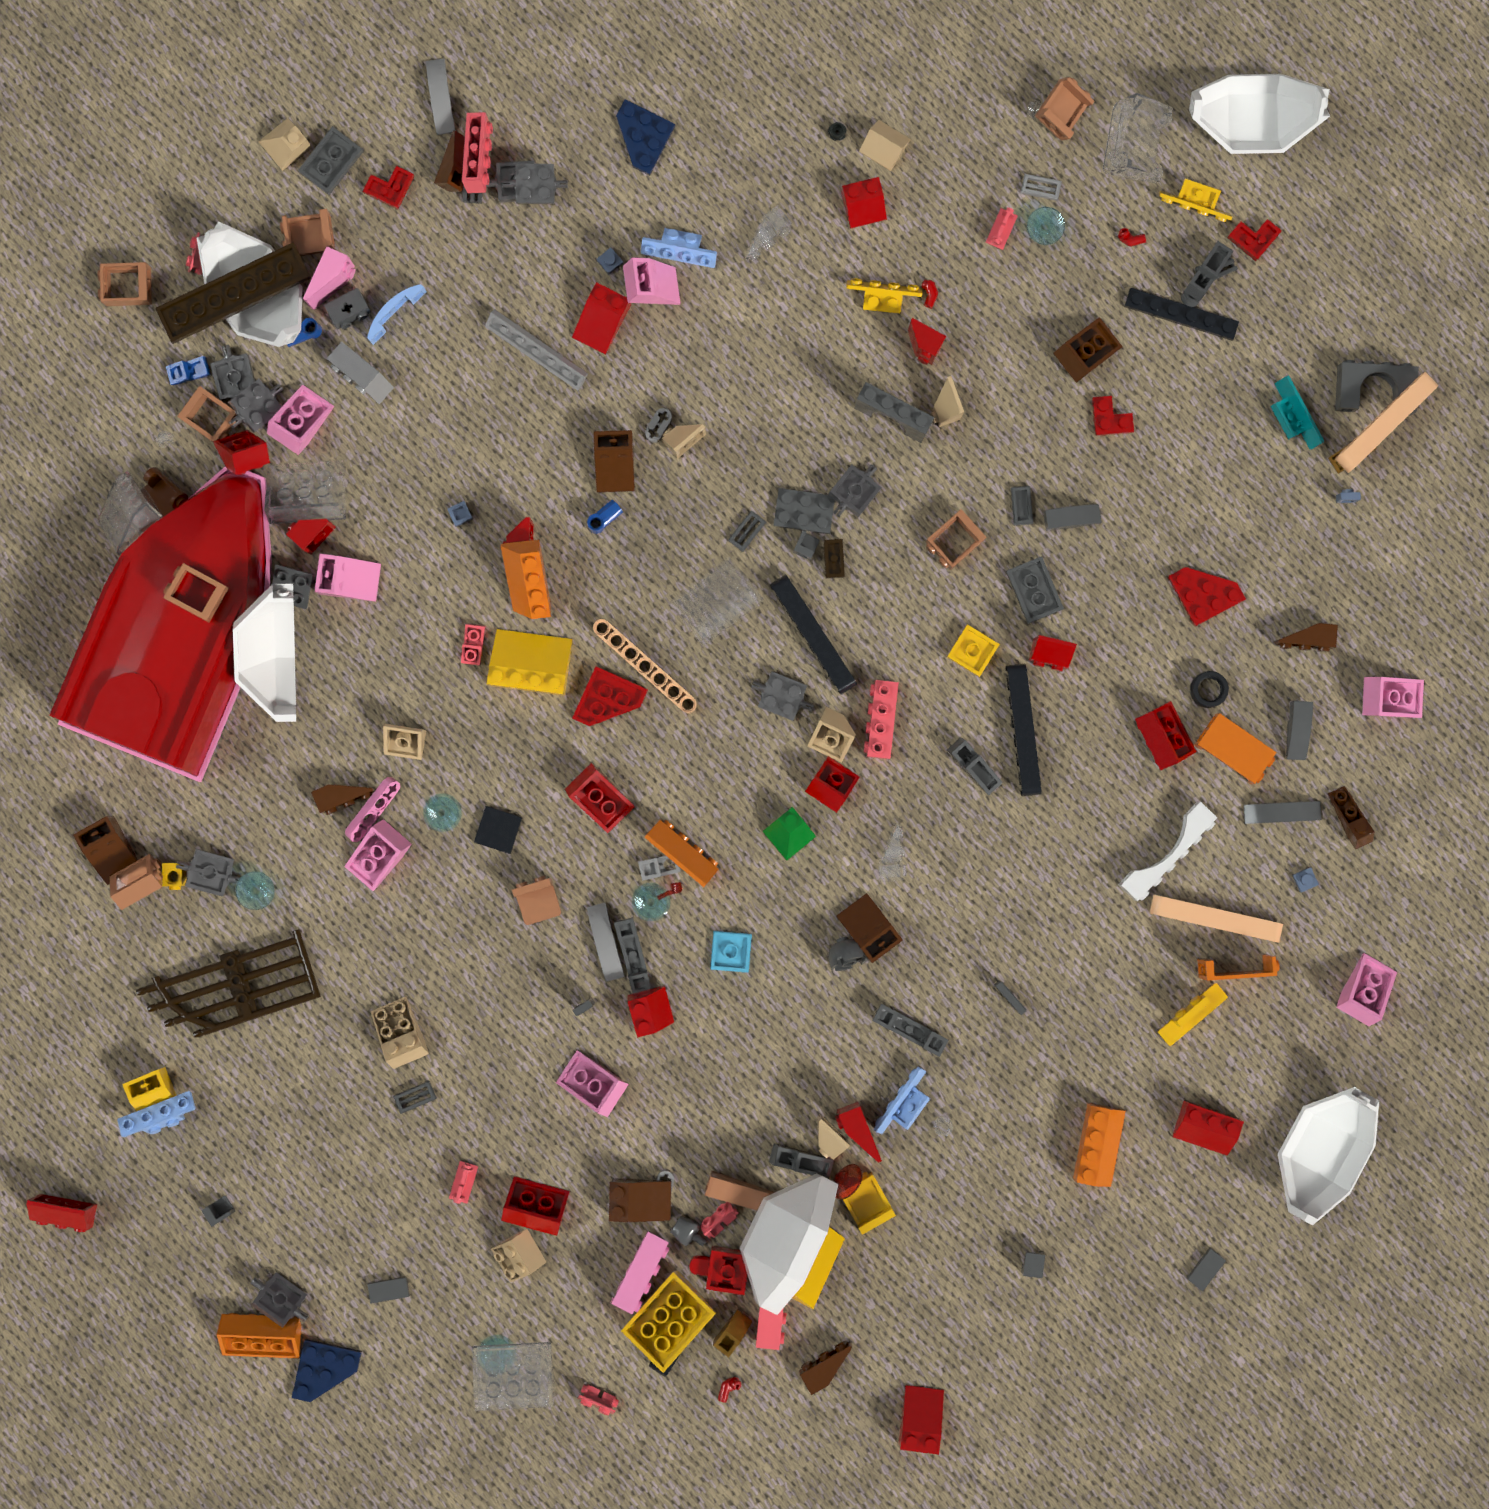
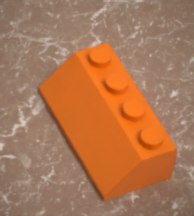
M540 540L501 544L513 611L530 619L551 617V602Z
M659 820L644 838L701 886L705 887L719 870L716 867L718 863L711 857L708 859L702 855L704 851L696 844L692 847L687 842L689 838L682 832L677 834L673 831L674 826L669 821L665 820L663 822Z
M1087 1103L1073 1180L1076 1183L1097 1187H1111L1125 1110Z
M221 1314L216 1335L222 1356L300 1359L301 1322L296 1316L289 1319L282 1328L265 1315Z

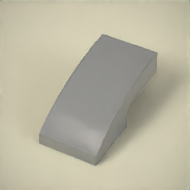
M667 856L638 862L642 881L681 872L680 867L675 864L676 869L666 870L664 862L669 859Z

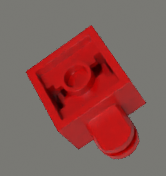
M712 1246L710 1257L693 1256L689 1265L690 1271L694 1275L707 1277L706 1290L745 1295L747 1271L739 1249Z

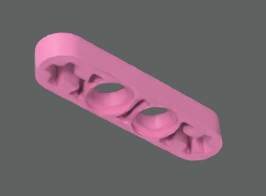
M387 777L381 782L345 830V835L352 842H358L365 836L399 791L400 783L393 777ZM382 798L381 802L378 805H375L376 802ZM370 814L369 818L364 820L365 816Z

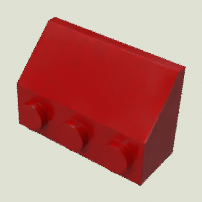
M1171 701L1135 719L1137 727L1141 731L1160 771L1183 761L1197 752Z
M1184 1100L1172 1137L1227 1156L1239 1139L1244 1121Z
M514 1176L503 1208L501 1221L557 1236L570 1191Z
M39 1194L27 1200L26 1203L29 1220L36 1221L38 1225L54 1224L59 1229L74 1228L76 1232H86L93 1227L97 1204Z

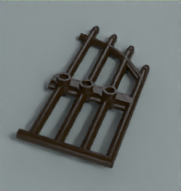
M300 929L292 931L294 936L292 938L241 955L237 949L219 955L220 962L162 981L160 976L153 977V984L136 990L137 996L157 990L161 995L163 1001L149 1005L147 1007L148 1012H155L158 1009L161 1010L169 1007L179 1015L164 1021L165 1027H171L174 1024L177 1025L186 1021L204 1027L193 1032L194 1038L202 1037L203 1035H208L321 997ZM296 944L299 956L248 973L245 972L242 962ZM299 963L303 964L305 974L251 991L248 980ZM220 969H224L227 980L172 998L165 989L166 987ZM308 981L311 989L310 993L259 1010L257 1009L255 998ZM227 987L230 988L233 997L191 1012H187L178 1005L179 1003ZM234 1005L238 1013V1017L219 1023H213L200 1018L201 1016Z

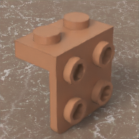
M545 876L534 879L535 883L528 885L527 881L516 884V889L512 890L514 897H517L523 921L526 925L561 915V908L551 878L546 879Z

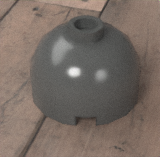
M848 937L837 939V943L830 948L828 955L832 971L834 968L835 971L853 968L852 965L860 962L862 965L868 960L856 941L848 939Z

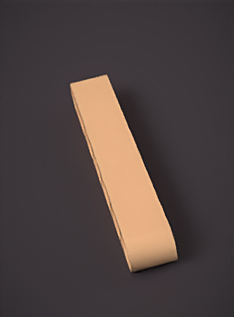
M1423 372L1335 457V460L1347 473L1352 471L1439 385L1426 372Z
M599 619L594 623L593 630L595 634L682 712L690 714L696 710L697 703L694 697L605 619ZM600 624L607 625L608 628L605 633L597 631ZM616 636L622 639V643L619 646H614L611 643L612 639ZM629 649L636 651V656L632 659L626 657V652ZM643 662H649L651 665L650 669L646 672L640 670V665ZM662 674L665 677V681L662 684H656L654 682L656 675ZM671 687L679 689V694L676 697L669 695L668 692ZM685 700L693 701L694 705L690 710L683 708Z
M1153 895L1150 914L1277 943L1280 942L1283 928L1281 923L1158 895Z

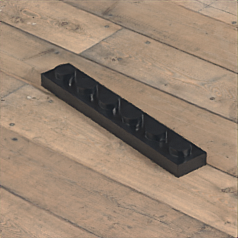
M1134 288L1129 289L1124 305L1126 308L1231 341L1234 340L1239 321L1189 307L1185 304Z

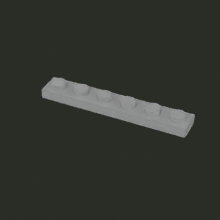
M494 309L490 313L485 325L486 328L577 391L581 389L588 373Z

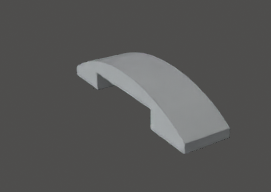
M445 58L426 61L437 135L452 133L455 130Z
M606 903L587 907L597 953L606 982L625 977Z

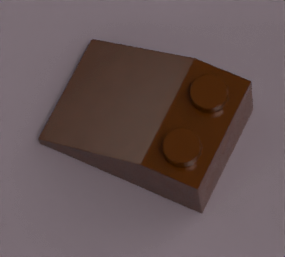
M1099 317L1065 342L1053 354L1077 383L1123 346Z
M614 1178L610 1181L609 1221H670L672 1181Z

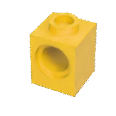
M162 863V886H169V890H181V886H185L187 880L186 871L176 868V865L180 864ZM174 871L178 874L177 881H173L171 878V874Z

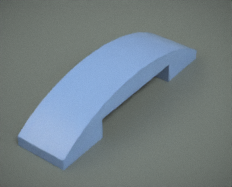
M421 284L403 290L381 308L368 332L367 339L372 345L386 333L382 325L407 300L414 305L426 293L425 288Z

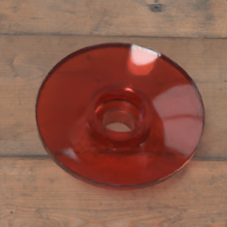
M846 1165L835 1175L833 1181L838 1184L836 1199H846L859 1188L863 1172L858 1165Z

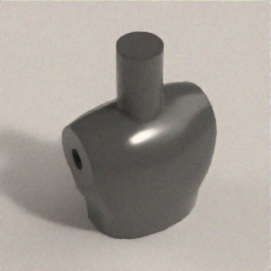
M682 1215L670 1231L685 1246H688L694 1240L703 1247L707 1241L697 1234L700 1224Z

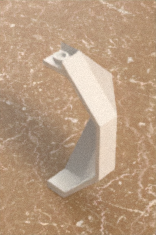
M1283 74L1227 75L1192 91L1189 111L1192 119L1230 154L1284 153L1330 117L1327 110L1330 89Z
M219 221L215 228L208 230L204 236L196 237L204 284L275 251L271 245ZM298 284L227 318L226 321L238 336L277 347L293 343L301 331L303 287L301 284Z
M272 584L233 623L235 682L276 722H295L296 687L293 584Z
M1353 1087L1302 1107L1278 1152L1289 1213L1314 1225L1351 1193L1376 1146L1378 1099Z
M814 1174L763 1198L740 1246L755 1301L761 1308L778 1315L804 1284L828 1233L838 1184L819 1174Z

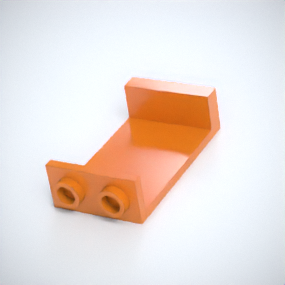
M1220 713L1213 716L1194 744L1198 749H1204L1249 780V784L1259 783L1265 775L1263 773L1264 770L1274 763V756L1277 753Z
M1264 954L1262 955L1263 970L1214 973L1213 960L1197 959L1198 977L1207 981L1277 976V971H1279L1280 967L1276 956Z

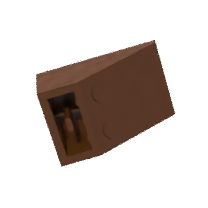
M632 430L594 431L597 493L635 491Z
M105 816L73 834L81 851L107 885L110 884L109 876L138 861L114 816Z
M867 893L836 915L871 963H874L903 941Z

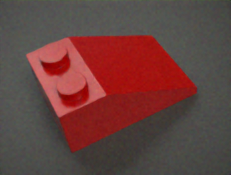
M596 282L586 301L572 338L606 355L631 307V303H628L627 297Z
M593 763L587 766L564 789L569 798L607 833L635 807Z
M857 1101L837 1109L838 1115L835 1118L839 1128H844L845 1133L878 1163L882 1162L859 1102Z
M905 1385L899 1434L900 1450L939 1455L944 1402L943 1389Z

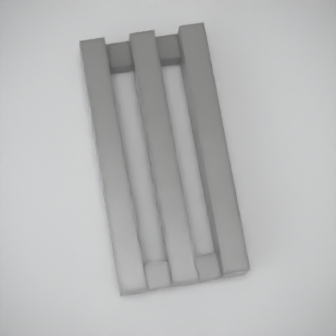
M1024 174L1021 194L1058 201L1062 181ZM1027 180L1056 185L1057 187L1055 189L1027 183ZM1026 187L1055 193V195L1026 189Z

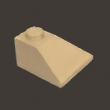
M288 118L258 141L282 171L312 148L308 140Z
M951 376L947 377L932 409L933 412H931V416L934 417L933 422L938 423L939 427L960 420L964 413Z
M703 424L676 426L674 429L669 428L663 433L662 442L678 459L706 435V428Z
M826 707L809 741L808 747L842 763L856 734L843 714Z
M819 1114L817 1116L819 1152L825 1158L830 1157L834 1160L850 1144L833 1125Z

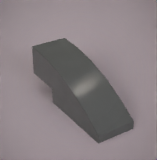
M1217 241L1184 292L1200 302L1233 253V250Z
M1099 504L1063 507L1043 512L1046 531L1102 523Z
M1290 702L1289 721L1287 724V760H1306L1312 728L1313 702Z
M960 737L947 749L950 755L987 795H990L1003 783L965 739Z
M774 1143L769 1162L774 1166L791 1169L795 1172L808 1175L819 1174L829 1179L834 1160Z

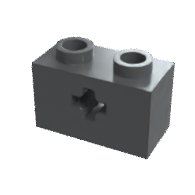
M358 288L324 305L335 327L342 330L349 328L352 325L351 323L357 319L358 321L366 319L369 316L368 314L371 313ZM348 307H350V313H347Z

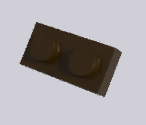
M843 539L823 540L825 579L845 578Z

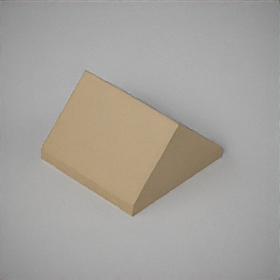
M878 120L870 128L859 152L892 171L911 139Z
M384 724V754L422 760L426 730Z

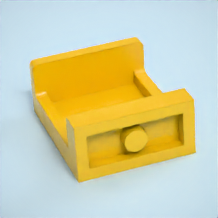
M867 1171L857 1176L858 1180L851 1183L848 1181L840 1186L841 1190L838 1191L862 1235L896 1216L873 1173L870 1172L868 1174Z

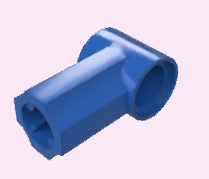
M313 318L304 319L301 323L300 333L294 342L287 344V346L292 347L308 339L318 338L322 334L321 325ZM311 325H315L314 331L308 332V328Z
M613 499L595 514L589 516L587 525L591 533H601L606 526L623 513L620 506ZM594 520H599L601 522V526L598 528H593L591 526V522Z

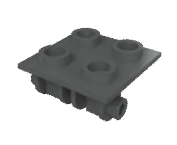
M276 564L273 584H293L294 606L307 610L311 584L315 582L313 574Z

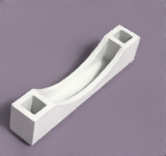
M1196 802L1183 816L1180 836L1169 854L1150 867L1130 871L1118 885L1134 901L1144 900L1149 895L1148 890L1152 886L1156 887L1163 878L1161 876L1165 872L1169 873L1176 866L1175 862L1188 854V848L1192 844L1196 845L1202 839L1201 834L1205 830L1209 831L1213 828L1217 817L1202 802Z

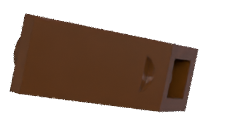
M455 130L452 132L434 181L436 185L449 192H461L464 186L462 172L465 136Z
M1318 623L1274 641V644L1280 645L1282 649H1291L1292 646H1299V650L1309 651L1311 648H1318V652H1330V649L1336 648L1338 625Z
M328 784L312 791L311 794L319 813L330 815L337 812V808L342 805L344 808L354 805V800L361 798L365 800L370 798L376 789Z
M1343 786L1328 793L1341 825L1355 850L1373 842L1375 832L1347 788Z
M845 1341L840 1342L835 1346V1350L830 1353L825 1351L818 1356V1360L814 1362L808 1361L801 1366L802 1369L799 1370L800 1376L811 1395L829 1386L852 1349L850 1341L847 1343Z

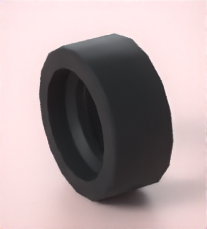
M1215 671L1198 674L1190 684L1191 698L1201 707L1211 708L1218 706L1228 696L1229 686L1227 680L1223 675ZM1207 678L1216 680L1220 686L1219 696L1212 701L1204 700L1198 692L1200 682Z

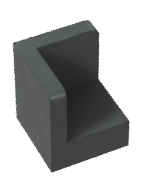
M803 530L793 553L811 561L819 539L806 534L807 531Z
M223 1196L201 1211L212 1227L233 1214L235 1209L227 1196Z
M1039 1251V1253H1025L1024 1265H1021L1023 1276L1043 1278L1045 1262L1043 1251Z

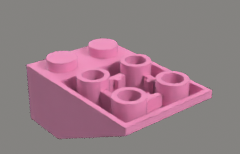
M631 258L623 265L628 303L680 305L676 267L650 258Z
M320 554L315 592L319 595L376 602L381 564Z

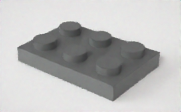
M332 126L298 169V172L327 195H330L364 151Z
M779 488L773 526L830 534L835 499L825 494Z
M1042 556L1006 571L1027 624L1064 609Z

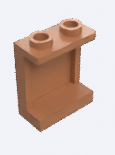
M1071 77L1059 79L1035 117L1058 139L1068 140L1074 134L1071 129L1086 107L1093 105L1094 100L1087 91L1082 90L1078 86L1075 79Z
M327 208L320 209V214L287 218L286 215L282 216L280 229L281 233L285 236V241H282L283 247L294 242L300 256L324 253L326 247L336 250L331 216Z

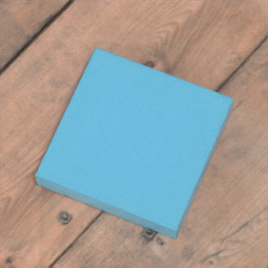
M713 931L710 969L749 973L752 934Z

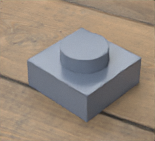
M611 247L596 259L608 275L623 264L621 258Z
M1353 489L1342 490L1341 493L1336 495V503H1356L1361 500L1360 492H1354Z
M465 501L447 508L455 527L473 520Z
M1311 867L1292 875L1300 893L1319 885Z

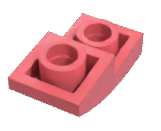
M465 624L461 663L481 664L486 626Z

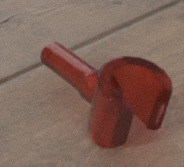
M681 882L672 883L671 890L658 895L657 899L660 900L669 895L680 893L682 891Z

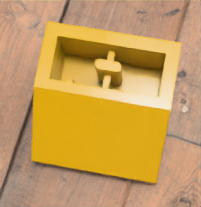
M166 1067L122 1084L129 1103L136 1111L177 1096Z

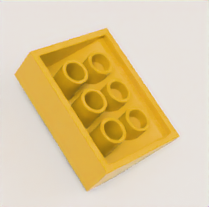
M497 629L489 663L487 685L565 696L573 639Z
M829 1227L804 1284L792 1297V1299L811 1309L815 1307L845 1240L844 1237Z
M676 1270L626 1324L621 1332L664 1373L713 1318L716 1312L694 1286Z

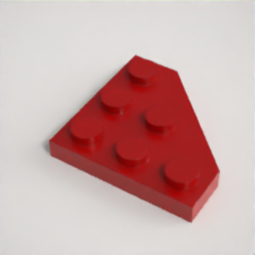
M1184 567L1167 576L1194 626L1246 600L1237 582L1188 567Z
M595 666L572 719L591 727L641 707L648 689Z

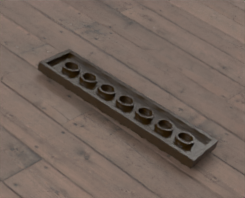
M292 242L155 309L171 343L174 344L311 279L296 245Z

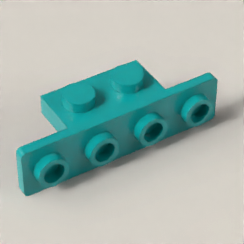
M1287 375L1277 381L1275 386L1283 400L1273 404L1271 408L1288 440L1302 434L1310 450L1324 443L1322 435L1290 376Z

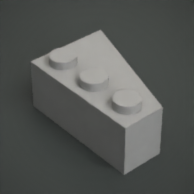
M342 341L327 358L332 364L330 366L331 369L337 374L343 373V378L349 384H356L355 388L363 395L366 393L378 404L394 388L379 371Z

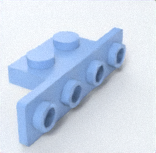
M665 228L662 240L642 238L641 254L710 268H715L717 257L716 251L700 248L702 235Z
M918 1066L917 1069L912 1070L907 1083L899 1088L895 1100H892L887 1105L885 1114L877 1119L874 1128L877 1133L883 1134L892 1120H895L907 1130L911 1127L930 1100L928 1096L916 1088L926 1073L924 1069Z
M187 1091L118 1118L121 1136L127 1137L140 1131L156 1134L161 1131V1128L178 1125L179 1121L185 1119L184 1114L195 1110L196 1107L192 1093Z

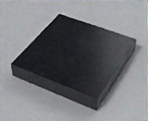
M485 806L474 843L511 854L523 818Z

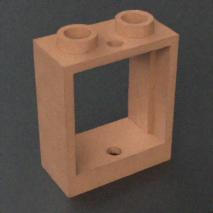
M146 262L100 264V270L97 273L100 282L98 298L105 306L152 305L151 267ZM110 273H138L139 297L111 298Z
M199 386L177 417L213 442L229 436L228 433L234 423L229 425L228 422L237 415L235 410ZM207 398L230 413L214 436L191 421Z
M960 509L926 540L928 544L926 548L931 554H937L940 558L938 561L945 569L949 568L952 570L987 537ZM955 521H958L975 542L952 562L936 545L934 540Z
M183 563L182 566L176 568L173 574L175 577L171 584L168 583L163 592L165 594L164 598L199 618L210 622L229 588ZM187 571L216 587L202 613L173 598Z
M148 854L109 876L110 897L121 910L162 888L163 875L161 873L162 865L157 858L154 859L151 854Z

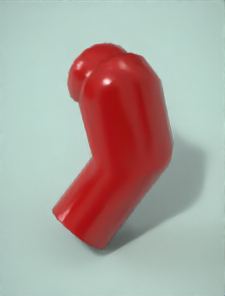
M1122 228L1119 231V240L1129 247L1146 243L1145 234L1133 236L1127 228Z
M924 280L922 288L928 294L924 306L932 309L938 297V290L934 281Z
M731 1377L722 1382L718 1401L726 1403L729 1392L741 1388V1381L736 1377Z

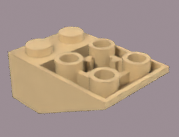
M406 996L371 1011L385 1061L393 1069L429 1054L424 1037Z

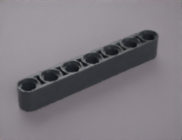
M785 574L771 583V589L775 591L776 597L782 606L784 605L787 614L797 625V629L808 642L807 644L813 654L815 653L818 658L817 660L823 669L827 671L828 677L834 686L836 685L839 694L842 695L856 686L855 679L788 576Z
M1026 664L1005 666V671L1008 672L1006 680L1007 688L1010 690V709H1012L1013 713L1011 721L1012 728L1015 729L1013 737L1014 745L1017 747L1016 762L1020 770L1018 772L1019 785L1022 787L1020 794L1022 797L1041 795V781Z

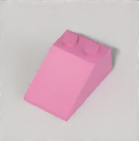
M326 247L303 297L311 309L315 310L346 285L349 279L354 277L355 266L350 258L341 252Z
M302 385L269 420L267 434L299 455L309 444L334 406Z
M1364 677L1362 715L1422 718L1424 680Z
M383 819L370 828L344 867L374 891L403 858L412 844Z
M1362 954L1340 994L1336 1008L1367 1026L1381 1021L1397 972L1369 955Z
M578 1050L556 1082L592 1110L605 1117L609 1116L629 1085Z

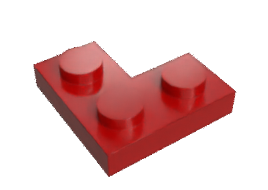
M396 166L388 182L370 175L363 193L398 210L413 181L414 174Z
M1267 219L1255 233L1240 221L1227 238L1253 260L1257 261L1282 230Z
M1112 396L1092 398L1095 436L1134 433L1133 413L1114 414Z

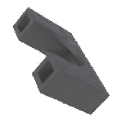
M1344 360L1337 366L1335 411L1355 412L1359 409L1361 384L1369 376H1378L1385 379L1392 388L1394 401L1418 377L1419 367L1412 366L1410 363L1393 365L1392 362L1374 364L1373 361L1355 363V360ZM1416 408L1412 413H1410L1408 416H1411V415H1413L1414 413H1416V412H1417V408Z
M865 382L860 391L854 409L869 417L873 413H879L895 420L906 429V436L922 443L934 419L933 416Z

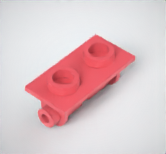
M1007 207L1006 210L1000 208L985 243L1001 250L1004 249L1018 215L1013 213L1014 210Z
M192 236L190 248H193L192 255L187 257L186 266L189 267V273L194 269V273L202 275L197 238Z
M463 1161L459 1162L449 1199H453L454 1203H468L478 1170L477 1165Z
M729 1202L721 1204L714 1214L703 1220L700 1225L703 1234L709 1239L715 1238L724 1229L721 1223L724 1222L728 1226L737 1218L739 1212Z
M589 1384L587 1386L583 1385L581 1392L584 1394L583 1396L579 1395L577 1398L581 1400L580 1403L589 1408L592 1405L598 1407V1411L607 1416L610 1413H615L616 1410H613L612 1407L616 1408L619 1403L616 1396L603 1392L602 1397L599 1398V1389Z

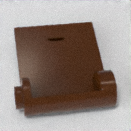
M152 467L146 471L143 480L147 485L121 511L142 532L188 500V495L157 467Z

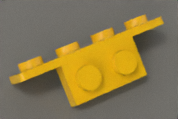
M1185 178L1178 196L1163 191L1159 192V197H1162L1161 201L1172 204L1174 201L1180 203L1179 207L1190 210L1192 207L1198 209L1197 213L1208 216L1210 213L1216 215L1215 219L1223 222L1233 218L1229 213L1214 209L1221 193L1220 189Z
M852 278L847 280L846 283L847 289L865 291L863 310L900 314L903 295L922 297V288L913 284H909L906 287L900 286L899 283L890 282L889 285L881 284L877 280L862 282V279Z
M1214 983L1200 996L1197 995L1191 999L1187 1007L1178 1010L1175 1013V1017L1158 1030V1034L1168 1046H1172L1223 1003L1228 996L1217 983Z

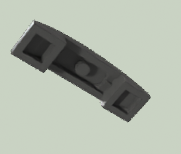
M1320 801L1244 805L1245 824L1322 820Z
M633 917L614 922L632 994L651 989Z
M882 1003L872 1019L877 1024L899 1034L939 1057L949 1041L938 1033Z

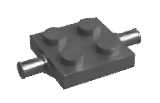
M534 160L496 163L495 179H489V185H486V187H496L499 203L516 202L514 188H503L502 181L514 180L516 174L515 164H535Z
M515 164L516 174L514 180L502 181L503 188H514L516 204H555L556 188H568V180H556L554 164Z
M230 345L222 346L224 358L210 363L221 401L233 399L255 382L249 355L247 353L239 356L232 355Z
M258 379L228 402L237 415L228 422L229 425L234 423L231 427L235 428L242 422L253 433L256 432L281 409L282 406L275 397L283 391L282 387L279 388L281 385L277 384L269 390Z
M851 464L828 494L839 503V506L834 510L835 515L837 514L840 517L846 509L859 518L882 488L871 477L877 470L876 467L873 468L874 465L871 464L864 472Z
M773 671L765 685L755 680L753 681L755 685H752L751 688L761 691L759 708L792 721L800 708L812 711L810 707H813L814 704L804 701L807 685Z
M195 849L190 863L177 861V864L180 865H176V868L187 871V880L184 887L223 897L229 883L241 886L242 882L236 880L243 881V877L232 875L234 859Z
M277 1272L265 1284L256 1277L251 1281L250 1284L259 1289L258 1296L251 1306L282 1328L294 1316L303 1322L308 1318L309 1315L300 1309L301 1303L307 1297V1294Z

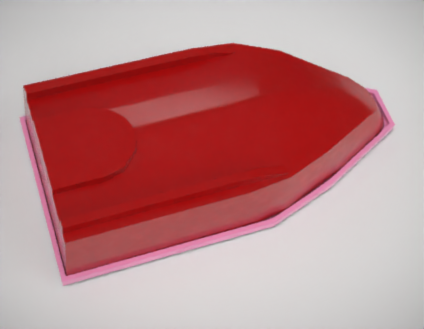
M225 466L190 496L188 500L153 523L121 553L102 589L49 716L59 720L58 725L202 782L241 688L235 682L233 623L270 587L272 557L266 478L250 471H246L242 475H235ZM183 563L229 588L210 622L199 618L164 598L165 594L163 592L168 583L171 584L175 578L173 574L176 568L182 566ZM187 571L173 598L202 613L216 587Z

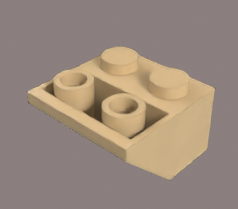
M528 1229L514 1234L491 1248L495 1260L500 1264L505 1277L510 1282L532 1274L546 1263Z

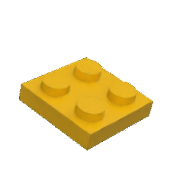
M967 624L947 658L980 677L1000 644Z

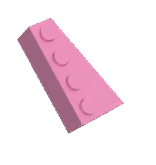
M650 1232L646 1233L634 1256V1260H632L625 1273V1278L620 1282L616 1295L612 1298L610 1304L629 1314L639 1311L642 1305L640 1299L643 1293H648L651 1287L649 1281L652 1275H657L661 1267L658 1263L661 1257H666L670 1249L667 1247L669 1242Z

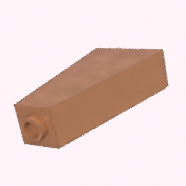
M711 1171L705 1188V1196L757 1211L763 1198L775 1193L715 1171Z

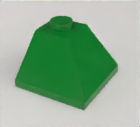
M793 807L763 830V833L786 861L816 837Z

